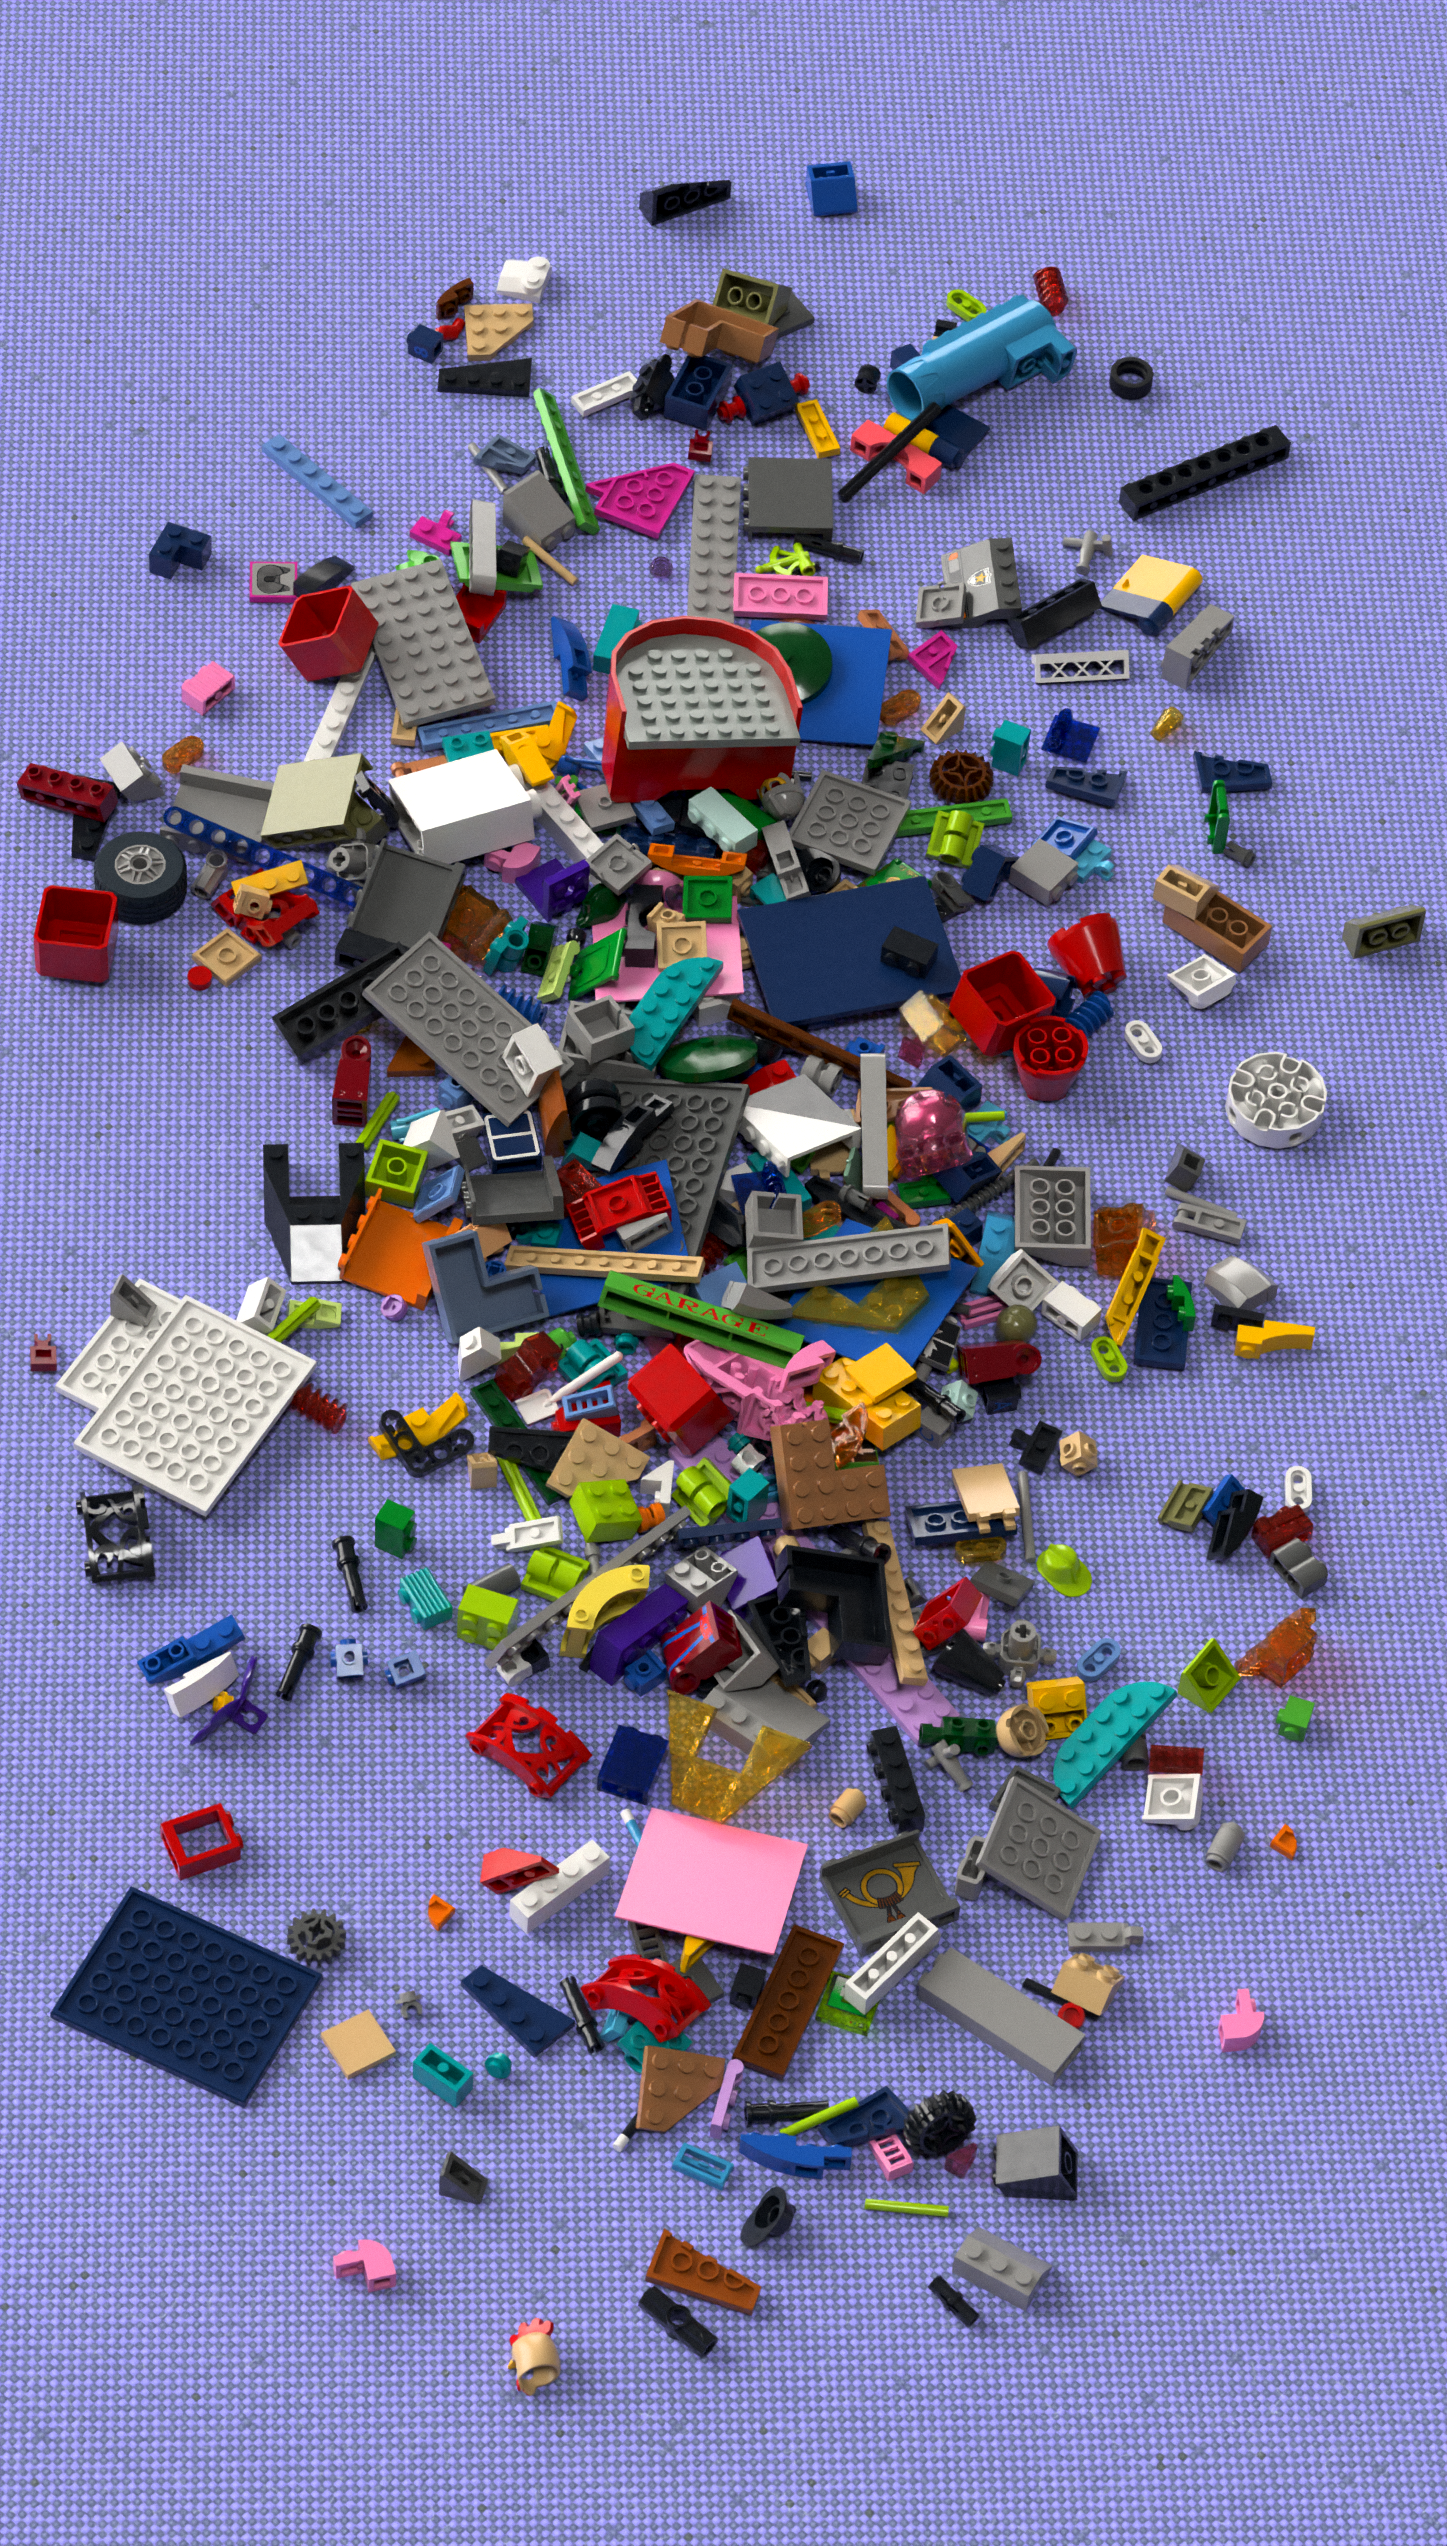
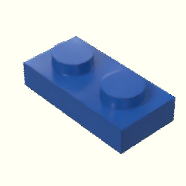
M1233 1474L1225 1475L1201 1512L1215 1526L1218 1511L1228 1509L1231 1493L1244 1490L1245 1488Z

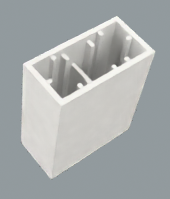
M497 749L388 780L390 799L400 816L398 829L416 854L450 864L535 839L533 819L542 816V807L538 794L534 789L524 790V780L517 764L508 766Z

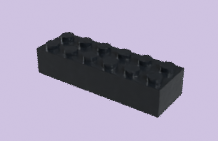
M400 941L272 1017L276 1030L299 1066L384 1016L362 993L364 989L406 953Z

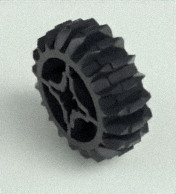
M943 2090L939 2095L933 2092L931 2097H923V2101L920 2104L914 2103V2110L907 2111L909 2117L903 2120L905 2125L902 2130L906 2143L912 2148L913 2152L918 2156L923 2155L925 2159L930 2156L937 2159L940 2154L946 2157L948 2152H956L958 2146H965L964 2140L972 2138L970 2132L976 2129L974 2124L977 2121L971 2103L961 2093L956 2094L954 2090L949 2093Z

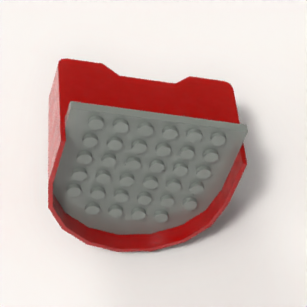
M685 615L651 620L627 632L612 651L607 691L602 770L611 800L617 803L656 801L672 790H697L709 787L714 789H730L743 799H759L756 789H760L764 780L775 778L780 772L785 773L791 779L796 746L800 744L799 728L803 706L791 669L779 650L752 630L715 618ZM777 782L773 783L772 788L780 784Z

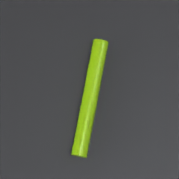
M855 2096L779 2131L789 2136H795L859 2107Z
M865 2198L864 2210L948 2217L949 2206Z

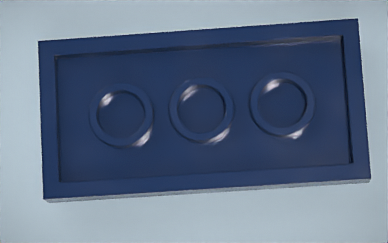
M627 827V829H622L620 834L631 845L635 843L639 847L640 852L648 855L651 843L674 845V854L713 859L718 848V843L713 842L711 838L700 837L697 840L690 839L685 834L670 836L665 835V832L653 836L650 832H643L638 827Z
M1152 1277L1138 1309L1134 1355L1135 1365L1185 1370L1188 1331H1183L1182 1321H1178V1310H1171V1300L1166 1298L1167 1285L1172 1283L1170 1279ZM1183 1281L1191 1295L1192 1282Z
M961 1501L905 1506V1516L915 1546L1017 1535V1524L1015 1530L1006 1531L1002 1518L988 1520L991 1528L990 1533L980 1534L977 1522H968Z

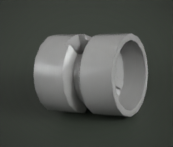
M811 1054L807 1057L800 1075L805 1074L827 1096L832 1097L841 1082L843 1067L831 1062L825 1064L824 1059Z

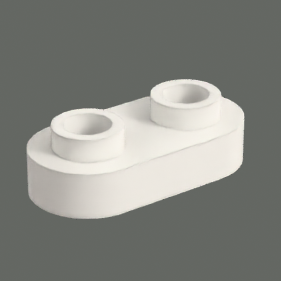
M1134 1020L1129 1022L1125 1027L1124 1033L1127 1043L1141 1061L1145 1063L1157 1062L1162 1054V1045L1143 1021Z
M1293 1466L1287 1470L1285 1476V1506L1291 1513L1300 1515L1308 1512L1311 1507L1312 1479L1309 1470L1302 1466Z

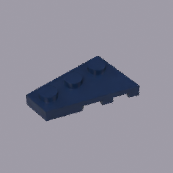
M1053 766L1047 778L1045 788L1114 807L1126 781L1128 771H1119V774H1107L1106 770L1097 769V773L1085 772L1082 768Z

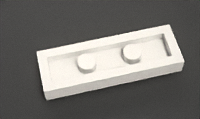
M629 371L571 396V403L582 417H585L629 398L633 391L632 387L637 382V379Z

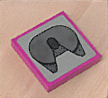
M250 561V602L294 603L297 599V596L293 595V582L297 579V562Z

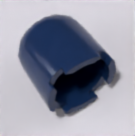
M1033 968L1056 998L1050 1016L1067 1018L1075 1003V999H1072L1071 996L1073 988H1078L1076 976L1045 968Z

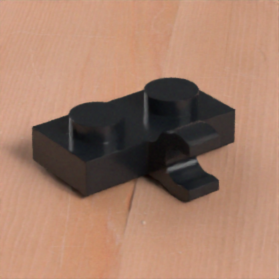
M1042 1421L1038 1422L1032 1436L1020 1429H1015L1009 1445L1015 1449H1025L1018 1465L1043 1474L1062 1436L1063 1430Z

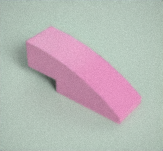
M824 1340L812 1343L801 1349L788 1362L778 1391L782 1394L818 1383L822 1369L832 1364L836 1350Z

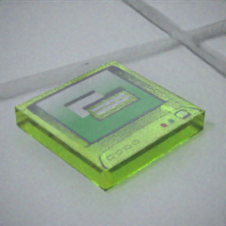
M832 1971L815 2020L867 2037L881 1999L864 2015L844 1999L845 1983L852 1976Z

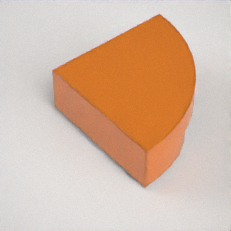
M1285 1824L1271 1841L1270 1847L1291 1861L1296 1854L1297 1842L1293 1830Z
M433 1894L429 1901L428 1917L431 1925L439 1932L455 1914V1908Z

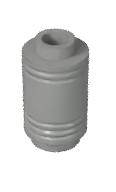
M1234 1822L1221 1824L1205 1855L1206 1864L1211 1869L1224 1872L1225 1869L1230 1867L1245 1838L1240 1825Z

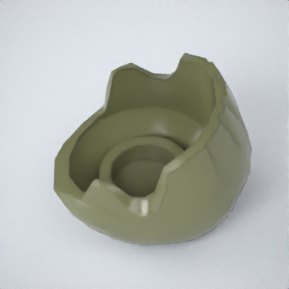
M1014 1304L1003 1309L997 1317L996 1338L999 1341L1020 1340L1027 1343L1037 1329L1036 1316L1033 1311L1023 1305Z

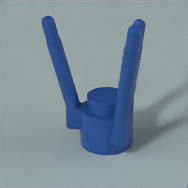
M562 755L557 765V772L562 774V777H565L568 774L570 776H578L581 768L600 771L596 765L602 766V761ZM580 782L577 783V788L580 790L587 789Z

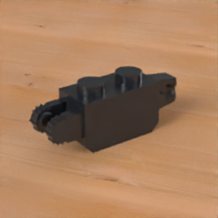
M663 354L659 360L655 358L651 360L650 364L643 365L639 370V377L632 387L633 391L629 400L634 404L632 413L640 421L647 419L652 412L665 406V396L675 380L670 372L672 365L670 355Z

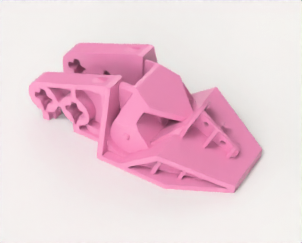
M697 1339L685 1345L684 1354L687 1361L716 1393H721L723 1403L734 1416L733 1420L738 1422V1434L743 1433L745 1436L771 1441L770 1426L828 1419V1415L823 1409L825 1402L822 1400H815L812 1406L807 1407L806 1401L803 1398L804 1389L798 1388L782 1394L778 1391L785 1369Z

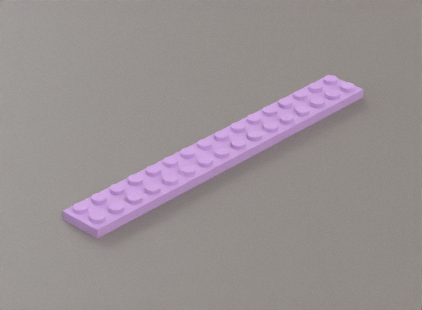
M718 1434L713 1436L693 1455H684L676 1445L668 1449V1456L674 1460V1463L681 1471L690 1466H697L703 1457H706L716 1465L731 1483L741 1476L730 1465L736 1454L732 1450L729 1451L727 1449L728 1445ZM777 1502L767 1504L766 1512L757 1520L781 1518L780 1505ZM726 1509L721 1515L722 1519L727 1524L736 1523L726 1515ZM782 1528L775 1538L762 1539L769 1546L774 1561L777 1557L772 1548L775 1545L776 1539L783 1535L795 1536L801 1547L817 1549L800 1529L783 1530ZM806 1610V1617L818 1631L822 1627L829 1631L827 1613ZM892 1650L881 1665L844 1660L917 1746L920 1745L919 1729L921 1723L940 1727L942 1716L960 1717V1714L929 1678L925 1686L900 1684Z

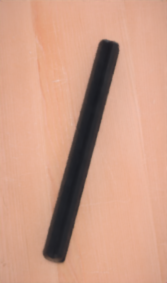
M936 402L929 404L838 491L839 497L845 502L849 501L941 413V407Z

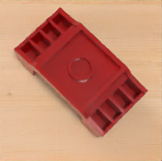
M656 1171L640 1176L631 1175L586 1192L582 1198L566 1205L580 1242L586 1250L598 1251L605 1248L602 1236L616 1231L618 1227L665 1212L669 1216L670 1222L672 1221L671 1206Z

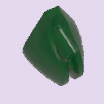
M602 883L596 884L589 890L582 901V907L575 925L581 929L612 920L621 912L628 897L623 893L618 896Z

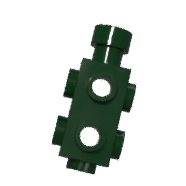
M942 1716L940 1727H933L932 1724L927 1723L920 1724V1745H931L932 1743H939L944 1739L948 1746L956 1744L960 1747L958 1754L965 1751L975 1752L978 1756L994 1753L995 1746L999 1747L994 1719Z

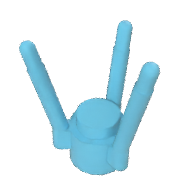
M439 1107L390 1121L392 1139H399L400 1143L405 1141L411 1122L440 1111Z

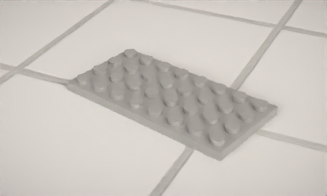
M441 559L351 583V587L379 623L372 645L404 729L496 704L495 695Z
M430 931L364 989L362 995L507 1128L539 1099L541 1092L527 1098L502 1058L512 1034L528 1028L532 1024ZM550 1041L554 1050H557L562 1057L563 1065L559 1072L560 1078H562L573 1068L575 1063Z

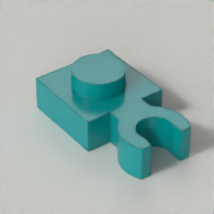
M537 1222L536 1228H532L527 1223H521L519 1225L520 1230L526 1234L516 1235V1239L522 1245L529 1244L531 1241L533 1247L557 1248L563 1227L562 1224Z

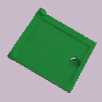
M621 928L584 948L576 955L575 963L570 967L569 973L572 977L568 994L569 1001H573L610 980H619L618 971L624 940L628 933L627 929Z

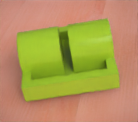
M938 810L925 857L970 869L973 862L971 857L974 850L979 846L985 823L974 821L973 816L963 811L947 813Z
M703 1457L697 1466H690L683 1470L677 1477L676 1484L678 1488L671 1496L681 1507L686 1506L691 1511L690 1517L700 1527L713 1525L727 1509L728 1491L732 1483L706 1457Z
M550 1546L541 1547L533 1552L529 1560L526 1575L521 1582V1589L554 1602L584 1580L590 1569V1562Z

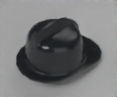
M805 848L797 853L809 889L825 893L840 883V865L834 857L815 848Z
M743 1027L750 1034L749 1039L757 1045L759 1056L757 1063L767 1066L771 1062L778 1060L784 1048L789 1049Z
M773 2187L767 2191L758 2206L748 2217L741 2230V2241L744 2245L749 2247L755 2246L766 2237L784 2234L789 2229L796 2213V2207L787 2201L786 2192L783 2188Z

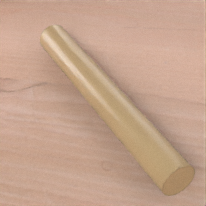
M526 536L523 538L521 543L530 547L529 550L570 585L574 586L577 584L579 579L530 537Z

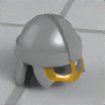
M780 772L777 777L764 780L760 789H756L765 812L777 820L788 821L795 818L805 802L804 792L797 772L794 773L793 784L785 773ZM777 782L780 784L772 788L773 783Z

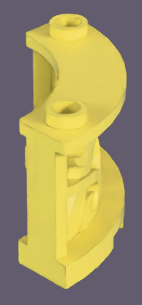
M629 1565L619 1567L601 1574L586 1585L571 1607L566 1630L560 1645L559 1656L585 1658L587 1647L598 1629L605 1623H610L613 1619L620 1617L645 1598L649 1588L650 1566Z

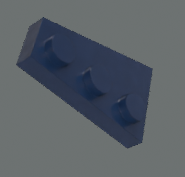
M1194 751L1193 760L1201 794L1211 793L1215 780L1225 781L1226 792L1272 788L1268 764L1241 759L1237 762L1224 760V756L1215 755V758L1202 756V752Z
M886 2085L858 2102L859 2107L834 2117L819 2126L820 2133L831 2145L838 2144L850 2147L903 2132L902 2128L905 2125L903 2120L909 2117L907 2112L909 2109Z

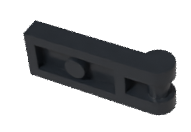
M362 771L354 776L358 784L356 790L363 799L367 798L374 810L379 809L385 814L384 818L387 824H396L400 820V816L394 808L391 799Z

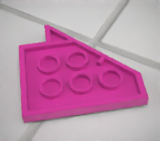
M670 463L587 483L585 492L601 498L595 507L594 515L659 539L693 480L695 471L676 463Z

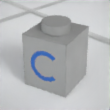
M928 1405L924 1410L921 1409V1426L913 1431V1434L938 1450L953 1434L954 1423L943 1414L939 1415L934 1412L933 1407Z

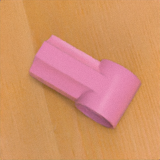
M980 1592L983 1596L964 1629L976 1641L985 1642L990 1596Z

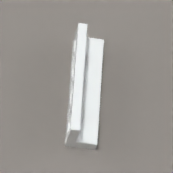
M1128 650L1031 655L1032 664L1035 667V683L1130 678ZM1114 660H1123L1124 674H1114L1108 669L1109 665ZM1091 661H1096L1103 667L1097 675H1090L1085 670V667ZM1101 661H1108V663L1104 665ZM1068 662H1073L1079 668L1075 675L1068 677L1061 671ZM1077 662H1085V663H1084L1083 666H1081V665H1080L1079 663H1077ZM1049 663L1056 669L1050 678H1041L1040 664ZM1054 663H1062V664H1061L1060 667L1058 668ZM1106 670L1110 675L1101 674ZM1081 672H1083V673L1086 674L1087 676H1078V675H1079ZM1058 673H1060L1063 677H1055V676H1056Z

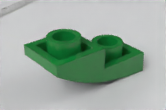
M1173 1275L1171 1285H1167L1166 1298L1171 1300V1310H1178V1321H1182L1183 1331H1193L1196 1315L1192 1297L1183 1280L1178 1275Z

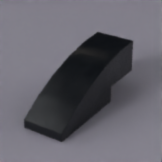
M337 556L326 558L310 567L293 582V595L299 598L301 595L334 589L355 570V566Z
M1250 1489L1231 1493L1228 1509L1218 1511L1206 1559L1211 1561L1226 1558L1238 1548L1257 1518L1263 1496Z

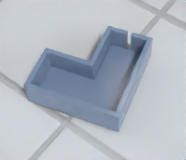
M469 1229L422 1243L447 1342L452 1344L459 1343L460 1337L478 1327L483 1328L489 1333H494L550 1316L545 1295L532 1291V1289L543 1290L538 1267L527 1265L488 1276L476 1231Z

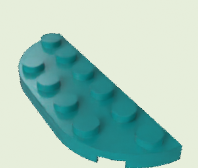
M710 957L685 959L668 966L658 975L629 1017V1020L635 1027L634 1045L630 1046V1051L637 1063L650 1071L654 1069L724 968L723 961Z
M1146 1681L1123 1686L1108 1695L1069 1736L1059 1749L1053 1767L1055 1786L1061 1789L1060 1796L1069 1808L1073 1809L1171 1704L1178 1696L1175 1689L1162 1683Z

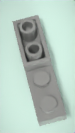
M782 820L763 827L762 831L786 900L811 896L785 821Z

